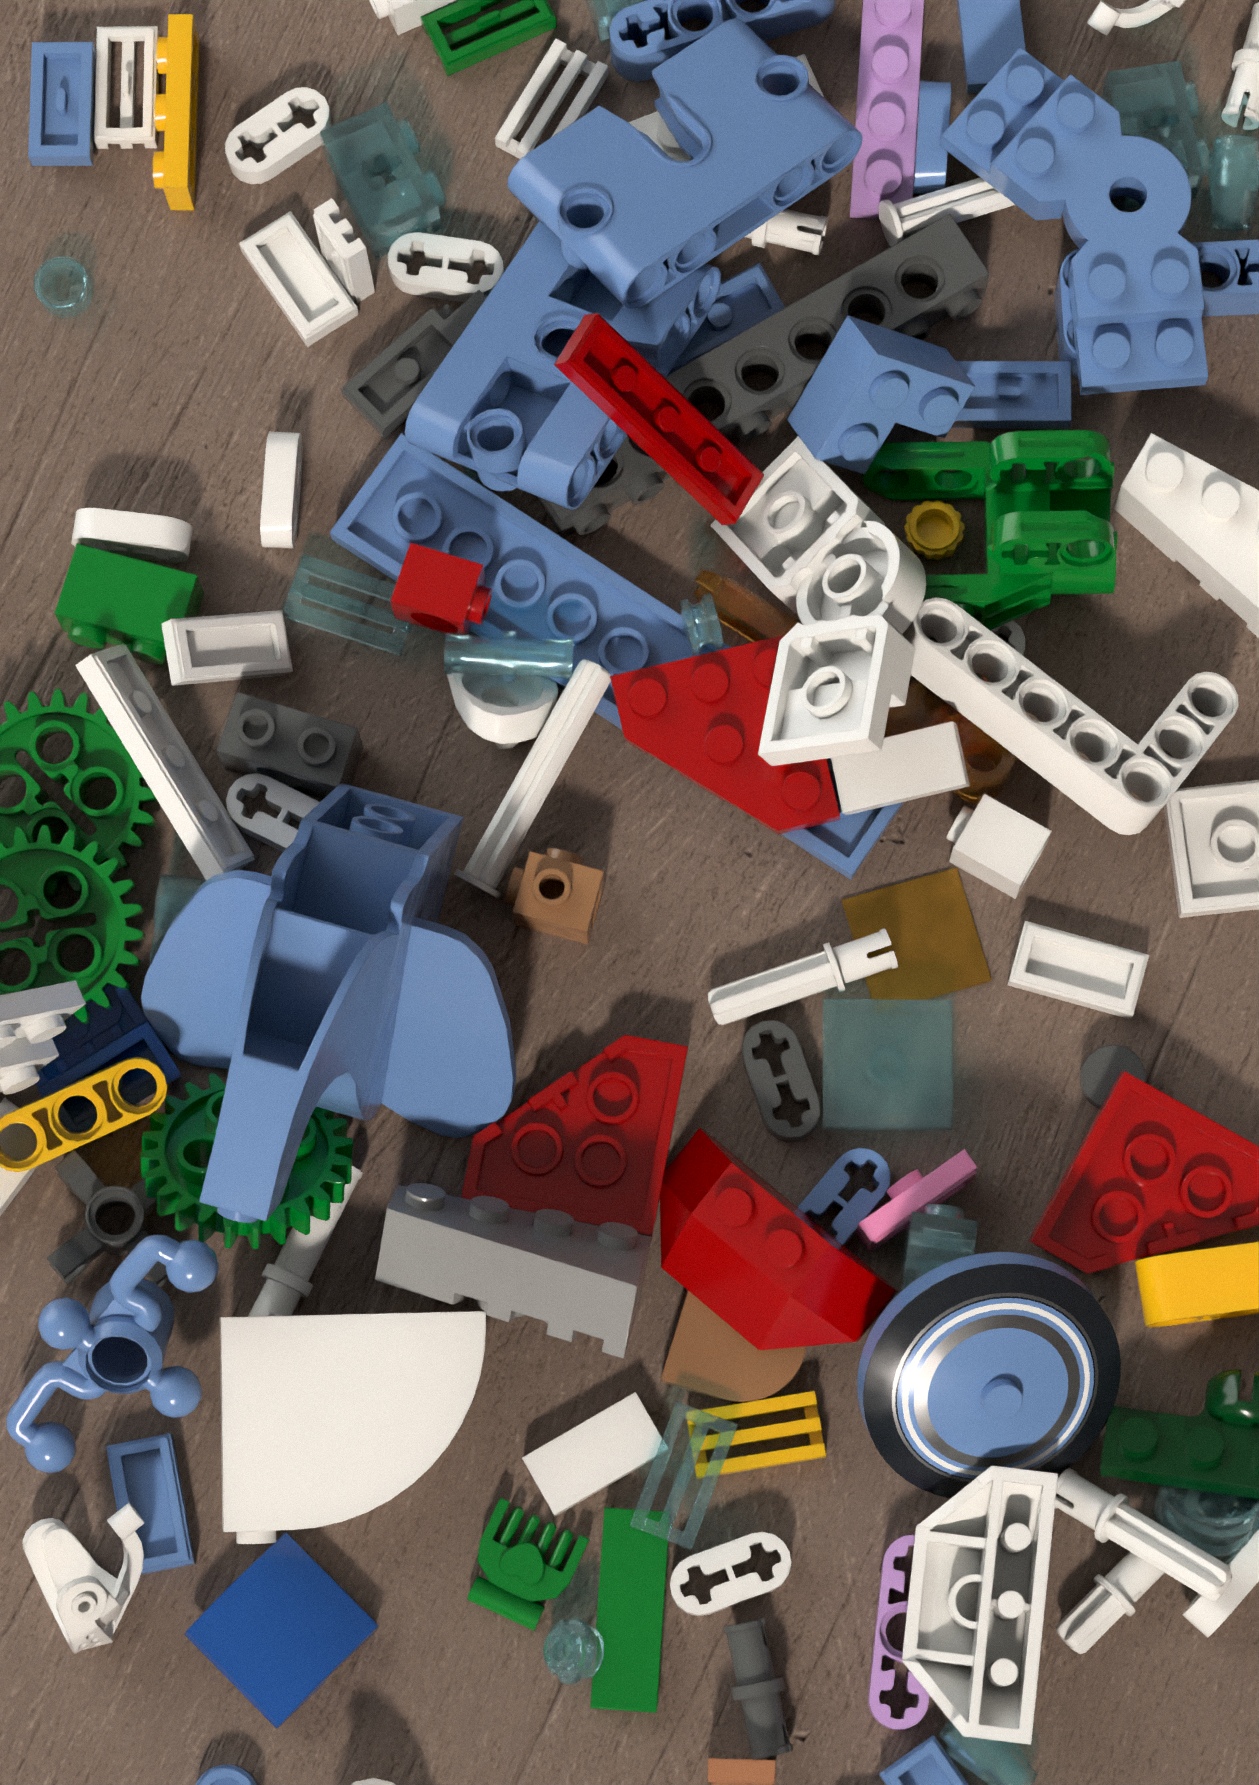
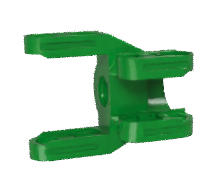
M1088 430L1015 431L997 436L991 441V444L985 441L884 443L866 473L862 474V481L866 488L889 500L984 499L985 574L926 575V590L923 601L931 598L947 599L957 604L986 628L992 630L1049 605L1051 594H1114L1118 536L1117 531H1114L1113 526L1110 524V510L1115 466L1114 462H1111L1109 439L1103 434ZM1085 457H1091V458H1093V459H1090V460H1082V461L1075 460V459H1083V458H1085ZM886 469H888V470H890V471H899V472H891V473H888V472H880V471H881V470H886ZM942 470H962V471L950 472V471H942Z

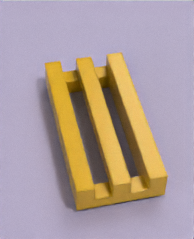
M815 1391L686 1412L696 1479L826 1458ZM804 1408L805 1419L707 1436L702 1434L701 1425ZM808 1433L810 1443L808 1446L707 1462L705 1450Z

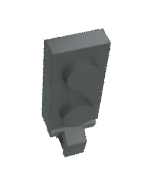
M480 290L472 295L456 311H453L448 304L437 311L432 307L341 389L343 397L384 440L407 420L414 402L487 298Z

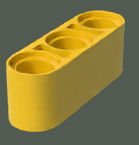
M128 1058L6 1113L0 1117V1133L9 1124H25L36 1134L37 1146L31 1155L22 1159L11 1158L4 1153L0 1146V1167L14 1172L32 1169L150 1115L161 1106L166 1097L167 1084L163 1071L158 1064L148 1058ZM131 1069H145L156 1079V1093L145 1104H130L120 1095L118 1088L119 1080L124 1073ZM76 1095L84 1096L91 1100L97 1111V1119L93 1126L81 1132L71 1131L66 1128L59 1117V1109L63 1101Z
M1259 1242L1158 1255L1135 1261L1145 1327L1173 1326L1259 1314Z

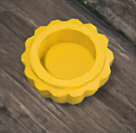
M939 500L935 502L924 501L922 505H916L912 509V513L907 515L906 525L904 526L909 547L916 553L923 554L929 560L951 557L956 551V547L963 540L962 533L965 530V525L960 521L961 514L955 511L952 505L944 504Z

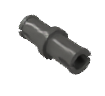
M765 1618L723 1627L724 1633L727 1635L737 1682L736 1686L731 1687L734 1701L740 1700L751 1749V1759L765 1758L793 1751L779 1694L780 1691L785 1690L783 1676L776 1677L765 1628V1625H767Z

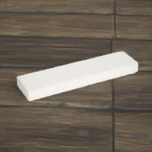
M123 643L90 654L75 666L206 881L217 874L236 869L240 870L255 860L252 851L127 646Z

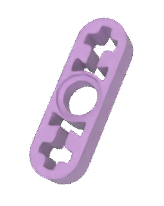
M907 1535L895 1540L886 1550L881 1567L868 1706L872 1716L879 1724L893 1730L907 1729L921 1721L927 1712L930 1697L912 1673L907 1671L905 1688L907 1693L917 1695L916 1708H906L902 1719H895L890 1717V1706L881 1704L879 1700L881 1691H889L893 1688L895 1669L881 1670L882 1656L895 1662L903 1663L902 1652L893 1648L886 1637V1627L889 1620L896 1614L907 1613L908 1601L894 1604L888 1603L890 1589L899 1594L904 1593V1572L895 1570L893 1562L895 1558H904L908 1552V1547H914L915 1535Z

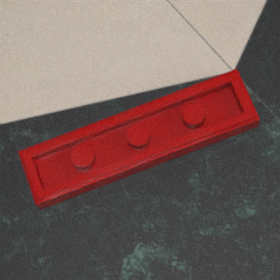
M600 314L584 315L554 365L721 525L736 524L764 474Z

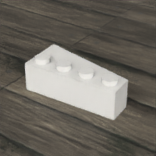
M1151 433L1120 487L1114 509L1173 562L1178 561L1200 581L1199 586L1216 601L1221 599L1247 622L1246 627L1259 638V490Z

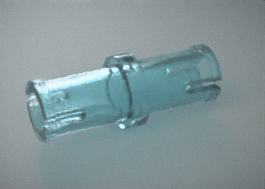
M504 631L503 637L453 635V633H446L445 674L501 675V680L504 682H515V676L557 677L570 680L573 674L574 639L517 638V631Z

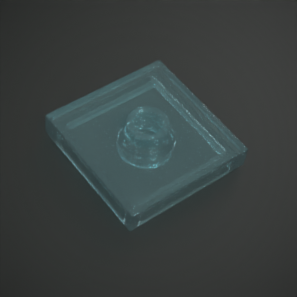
M823 999L822 1130L952 1131V1000Z

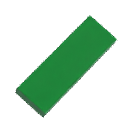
M604 1507L591 1709L657 1713L670 1512Z

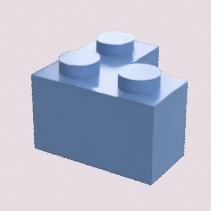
M848 315L787 420L815 459L865 474L895 423L945 438L976 386L946 348Z

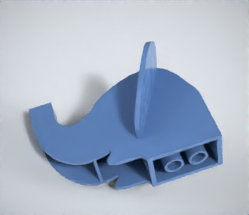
M340 783L301 820L293 843L278 858L273 868L272 876L237 869L214 875L199 887L172 921L145 976L141 994L144 1014L157 1036L181 1060L199 1066L229 1069L216 1135L199 1202L218 1207L217 1212L221 1216L233 1221L243 1223L256 1222L258 1219L267 1221L282 1200L303 1134L315 1107L369 1121L375 1116L382 1103L408 1121L441 1136L453 1138L470 1136L485 1129L504 1116L515 1093L517 1070L510 1018L494 968L485 952L466 934L437 923L464 817Z

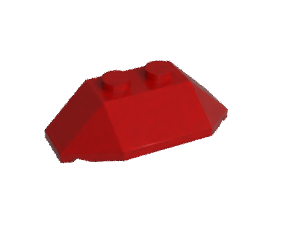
M699 1128L665 1171L660 1195L661 1268L758 1350L858 1342L898 1292L897 1289L704 1129Z

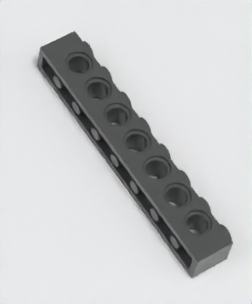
M949 213L667 375L665 379L693 406L705 402L717 405L723 413L720 417L710 422L730 442L738 439L740 443H746L764 433L771 426L772 422L770 419L790 408L793 410L823 359L809 360L802 357L796 350L800 345L806 342H817L828 350L846 317L863 311L875 314L881 320V324L878 326L923 341L930 334V327L947 317H950L952 321L960 320L974 312L983 303L982 297L986 294L989 272ZM920 281L929 285L934 293L927 298L917 299L909 296L903 290V287L910 282ZM763 372L773 377L776 383L767 390L757 391L749 388L743 380L752 373ZM627 436L608 464V466L615 470V476L606 483L595 484L579 507L570 510L538 496L536 498L563 539L576 531L580 536H584L602 527L611 518L609 512L631 500L634 505H638L657 495L665 486L663 481L671 476Z

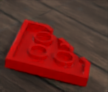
M785 635L610 676L624 738L630 745L647 755L650 754L678 771L681 776L722 801L725 800L755 818L758 823L778 835L840 820L827 759L771 766L758 755L779 642Z
M623 1035L605 1047L602 1053L575 1071L568 1072L529 1098L528 1102L473 1136L461 1198L471 1200L477 1196L495 1197L507 1202L510 1208L533 1213L542 1209H554L571 1215L574 1221L597 1226L606 1222H617L633 1227L637 1230L638 1234L653 1237L688 1046Z
M1121 1071L1028 1242L1077 1270L1089 1274L1233 1231L1258 1226L1259 1146L1126 1071Z

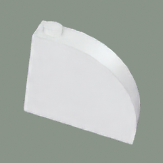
M486 1312L219 1317L223 1532H236L237 1544L276 1543V1530L317 1528L343 1522L373 1510L411 1486L435 1463L448 1447L462 1425L473 1401L481 1375L485 1352Z

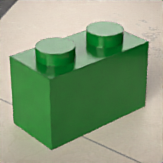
M76 543L54 614L63 631L68 632L67 638L77 644L94 649H103L105 642L114 645L124 643L133 658L154 665H163L167 655L161 623L170 619L197 617L204 591L198 576L195 574Z

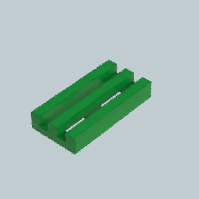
M457 0L421 16V24L426 35L429 36L436 55L439 56L442 67L448 77L557 28L556 17L548 1L522 0L500 11H492L479 17L477 21L443 35L441 29L506 1ZM535 12H538L537 14H534V15H532V16H530V17H528V18H526V19H523V20H521V21H519V22H517V23H514V24H512V25H510V26H508V27H505V28H503V29H501V30H499V31H497V32H494V33H492V34H490V35H488V36H485V37H483V38H481V39H479V40H476V41H474V42H472V43H470V44H468V45H465V46H463V47H461V48H459V49H456V50H454V51H451V50L454 49V48H457V47H459V46H461V45H463V44H466V43H468V42H470V41H472V40H475V39H477V38H479V37H481V36H483V35H486V34H488V33H490V32H492V31H495V30H497V29H499V28H501V27H504V26H506V25H508V24H510V23H512V22H515V21H517V20H519V19H521V18H524V17H526V16H528V15H530V14H533V13H535Z

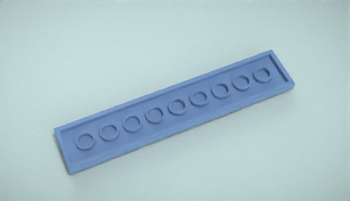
M402 433L330 531L333 541L396 582L410 543L483 564L486 579L485 586L492 588L493 593L483 624L472 623L470 631L514 660L555 681L557 688L564 691L577 665L583 659L595 662L613 676L731 648L433 453L409 444L406 436ZM610 682L594 712L622 730L614 691ZM827 758L840 820L781 835L852 880L905 802L850 815L843 814L831 758Z

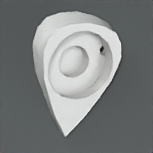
M445 645V671L455 707L470 730L483 739L494 742L499 749L503 750L512 749L519 742L539 736L557 703L558 688L555 681L519 661L476 650Z

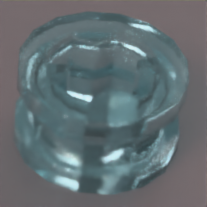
M54 257L44 262L34 277V291L37 298L42 303L44 309L51 315L60 318H72L83 313L91 304L94 296L93 284L84 267L75 259ZM67 275L72 283L78 280V284L69 288L70 297L60 300L54 291L48 296L49 290L57 288L58 277Z
M711 593L703 594L701 601L696 604L690 603L688 599L679 600L681 617L691 654L693 656L701 654V649L706 645H712L715 650L723 649L724 643L721 627Z

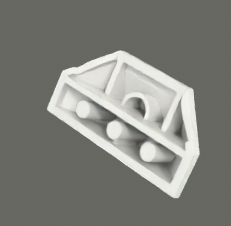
M990 1466L916 1526L902 1662L963 1737L1031 1745L1058 1479L1057 1473Z

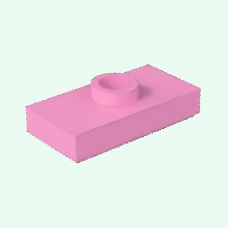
M964 1149L925 1177H923L918 1169L910 1172L886 1191L892 1199L858 1223L856 1234L868 1250H876L973 1182L978 1167Z

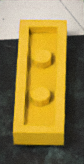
M168 14V36L158 37L157 69L159 74H166V94H156L155 125L157 131H164V151L154 152L153 181L155 189L164 190L170 210H195L200 39L193 14Z

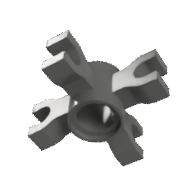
M75 1150L58 1163L55 1169L58 1172L59 1178L86 1206L85 1219L87 1226L47 1257L52 1269L67 1285L77 1278L104 1251L114 1255L129 1254L140 1241L149 1236L147 1234L148 1220L146 1215L157 1207V1198H147L145 1178H142L130 1189L122 1186L106 1187ZM114 1206L129 1208L135 1214L134 1223L131 1228L120 1235H110L99 1228L100 1218L103 1213ZM159 1261L146 1275L151 1282L157 1284L161 1289L170 1282L166 1266Z

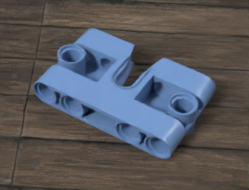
M730 19L652 70V76L660 90V97L654 101L655 107L679 147L692 160H674L648 135L637 130L630 123L610 111L598 106L527 153L513 167L508 177L507 186L510 192L544 226L549 227L560 238L562 255L567 263L575 268L590 270L626 308H639L665 292L842 171L851 163L861 148L863 140L861 132L809 84L808 69L803 62L792 56L778 55L740 19Z
M539 221L414 402L406 421V440L409 444L477 471L481 482L492 490L502 492L519 488L567 509H576L586 499L628 435L571 382L554 363L584 315L598 313L666 378L716 301L721 284L719 268L705 263L647 304L639 308L629 309L590 270L575 268L567 263L562 255L560 238L549 227L544 226Z

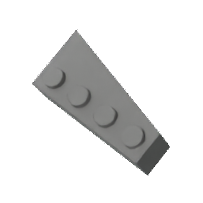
M413 1183L407 1187L397 1185L386 1210L375 1280L452 1305L462 1302L465 1296L476 1299L478 1307L485 1311L487 1316L506 1322L524 1315L537 1318L548 1324L547 1335L569 1342L576 1338L577 1331L604 1340L602 1352L624 1359L639 1308L652 1237L638 1234L636 1229L622 1223L606 1222L597 1226L574 1221L571 1215L559 1210L542 1209L533 1213L510 1208L507 1202L495 1197L477 1196L469 1200L446 1195L442 1188L432 1184Z

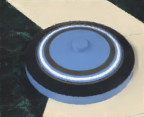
M990 1252L962 1257L945 1263L913 1281L888 1304L869 1333L859 1362L857 1375L859 1409L863 1422L878 1452L886 1463L909 1483L938 1496L951 1499L990 1466L1057 1473L1059 1475L1089 1449L1107 1423V1418L1111 1414L1116 1401L1121 1377L1119 1344L1113 1326L1094 1294L1081 1280L1061 1266L1043 1258L1014 1252Z

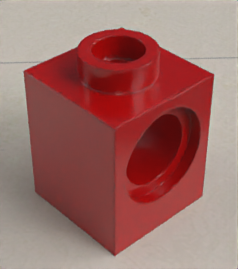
M410 543L390 600L394 618L467 640L472 623L483 624L492 598L493 589L485 586L486 579L483 564Z

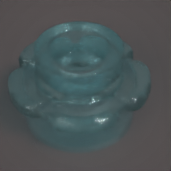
M572 1618L570 1621L560 1620L553 1626L545 1639L543 1656L549 1672L553 1675H558L561 1683L575 1684L580 1679L592 1677L599 1670L604 1656V1644L598 1630L587 1625L585 1621L579 1618Z

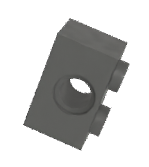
M236 692L216 751L225 770L241 775L262 774L301 793L324 799L340 783L351 785L363 750V743L359 730L356 727Z

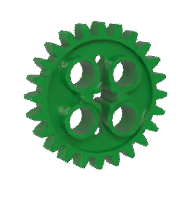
M55 689L50 706L45 707L34 691L29 692L27 700L28 711L22 713L10 701L4 702V709L8 720L2 725L0 724V783L8 777H23L27 790L22 802L15 807H0V840L7 848L14 846L15 828L21 827L29 836L31 843L37 842L42 825L58 821L64 822L70 830L78 834L77 851L81 853L88 844L96 841L102 846L96 862L98 865L116 858L122 864L121 868L127 870L130 866L122 850L126 845L137 849H145L146 844L134 832L137 825L156 826L157 821L147 812L143 811L142 808L143 804L158 800L150 788L143 787L144 777L116 731L110 726L111 723L102 708L100 707L92 715L90 713L91 698L86 693L79 695L72 708L68 707L65 693L61 689ZM58 733L69 734L73 740V750L68 759L58 764L46 763L42 750L47 739ZM25 751L57 784L63 785L69 780L63 790L67 797L95 824L96 832L93 835H87L57 803L50 801L43 805L49 798L48 792L17 761L16 756L18 752ZM102 778L113 780L117 789L116 798L113 803L105 809H90L86 804L85 798L90 784ZM75 876L58 878L50 889V896L57 897L62 879H68L73 890L77 894H82L81 883Z
M42 825L37 842L31 843L25 830L17 827L14 832V846L7 848L0 840V890L11 889L18 898V908L15 915L10 920L0 922V933L31 929L35 927L34 916L41 914L43 919L54 924L66 922L86 914H95L97 920L91 926L50 931L46 934V945L40 946L37 941L30 937L17 938L1 943L0 964L7 954L14 951H23L30 959L31 971L28 978L16 986L6 985L0 976V995L76 980L86 1004L77 1010L74 1015L87 1025L91 1023L90 1012L87 1006L89 1003L95 1001L108 1010L113 1007L105 991L110 984L126 990L130 987V984L119 973L122 965L140 966L141 960L128 952L127 947L128 943L145 940L146 934L136 928L129 927L128 920L145 912L144 907L139 904L124 903L123 898L129 895L136 888V885L131 879L114 883L112 878L122 865L118 859L112 858L101 865L96 863L102 848L98 842H91L80 853L77 851L78 834L73 830L69 829L60 844H55L52 829L48 825ZM63 876L77 877L82 886V894L79 901L67 909L55 908L50 900L52 884ZM76 938L89 939L95 950L92 964L81 972L68 971L62 961V953L65 946Z
M214 1073L209 1074V1089L204 1091L188 1082L185 1084V1101L168 1095L165 1098V1114L152 1113L150 1115V1131L142 1133V1152L140 1153L141 1177L145 1178L147 1198H157V1213L160 1216L175 1213V1229L179 1232L193 1224H197L198 1241L205 1242L216 1231L223 1233L225 1248H231L238 1235L247 1236L253 1249H258L262 1234L268 1233L280 1245L286 1244V1228L292 1226L304 1235L309 1234L310 1215L320 1220H329L330 1202L343 1203L345 1184H351L353 1140L347 1137V1121L345 1118L334 1119V1111L315 1107L303 1134L282 1200L267 1221L258 1219L256 1222L243 1223L227 1219L217 1212L218 1207L199 1202L216 1135L226 1084Z

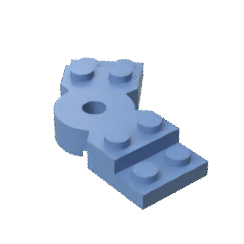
M1020 47L941 135L940 146L1034 220L1060 219L1063 214L1067 232L1080 249L1072 258L1068 273L1080 395L1206 385L1208 369L1202 325L1204 299L1198 248L1181 236L1191 205V187L1184 167L1176 156L1161 144L1143 137L1122 136L1118 110L1070 74L1064 81ZM1118 196H1128L1135 199L1141 208L1134 212H1123L1114 207L1111 200Z

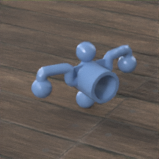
M164 1235L148 1236L134 1247L114 1271L110 1281L97 1291L89 1314L79 1301L68 1297L54 1299L45 1305L38 1317L41 1338L51 1347L60 1350H73L65 1361H53L43 1365L14 1402L6 1417V1428L10 1437L25 1447L27 1461L36 1470L45 1473L60 1472L72 1462L76 1454L73 1433L65 1425L54 1421L40 1424L33 1422L58 1387L72 1396L89 1400L101 1397L107 1391L117 1394H131L147 1389L150 1391L153 1406L161 1414L171 1418L185 1417L196 1409L202 1398L199 1378L190 1369L182 1366L162 1368L174 1325V1306L166 1292L157 1284L143 1278L159 1261L166 1266L168 1279L177 1289L188 1293L203 1291L213 1283L218 1274L217 1257L215 1251L210 1246L198 1240H187L179 1243Z

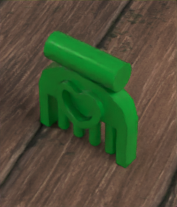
M500 1498L479 1542L477 1561L488 1580L477 1576L467 1600L535 1631L545 1609L544 1606L536 1602L557 1599L570 1585L590 1539L579 1535L563 1572H560L558 1568L573 1538L572 1531L566 1529L562 1532L547 1565L544 1555L555 1534L556 1524L548 1522L538 1543L531 1542L540 1523V1517L533 1514L529 1517L518 1543L509 1547L524 1515L523 1508L515 1507L499 1541L496 1542L494 1541L495 1535L510 1505L509 1501Z

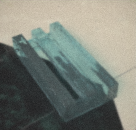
M303 554L282 609L284 618L402 656L406 636L410 633L413 624L395 619L391 611L307 583L310 575L387 601L391 600L395 584ZM304 598L394 628L393 633L390 634L300 604L301 599Z
M676 1401L630 1527L692 1551L738 1424ZM685 1419L695 1423L696 1426L660 1522L649 1519L648 1515ZM708 1429L719 1432L720 1436L683 1532L672 1526Z

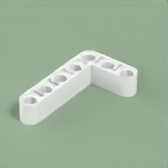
M931 598L923 601L915 619L902 634L915 647L911 675L1102 824L1118 834H1137L1150 824L1233 718L1239 706L1238 694L1227 678L1213 672L1197 673L1187 681L1147 734L1137 744L961 607L947 599ZM925 634L934 637L939 643L930 640ZM975 673L983 675L989 682L980 679ZM1026 712L1035 715L1040 722L1032 719ZM1162 748L1168 751L1174 758L1167 755ZM1077 751L1085 754L1091 761L1082 758ZM1128 790L1137 794L1142 801L1134 798Z

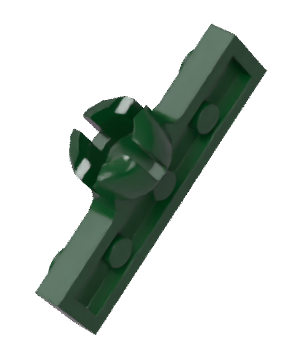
M1242 1370L1222 1371L1213 1376L1207 1384L1204 1409L1199 1415L1182 1416L1114 1406L1107 1418L1100 1476L1259 1499V1372L1254 1374L1251 1402L1239 1400Z

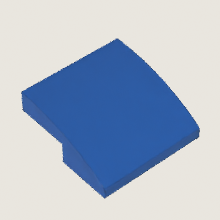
M110 984L105 991L113 1007L108 1010L95 1001L89 1003L87 1006L90 1012L91 1023L87 1025L82 1023L74 1013L67 1018L66 1032L52 1038L59 1056L38 1071L40 1080L35 1084L43 1097L132 1057L148 1058L158 1064L165 1075L166 1084L182 1076L129 989H121ZM135 1068L122 1075L118 1088L120 1095L125 1101L130 1104H137L156 1092L157 1084L156 1079L150 1072L145 1069ZM76 1095L63 1101L59 1109V1117L66 1128L71 1131L81 1132L93 1126L97 1119V1111L91 1100L84 1096Z
M285 1532L276 1543L271 1545L189 1627L185 1636L278 1729L323 1686L327 1678L375 1632L379 1625Z

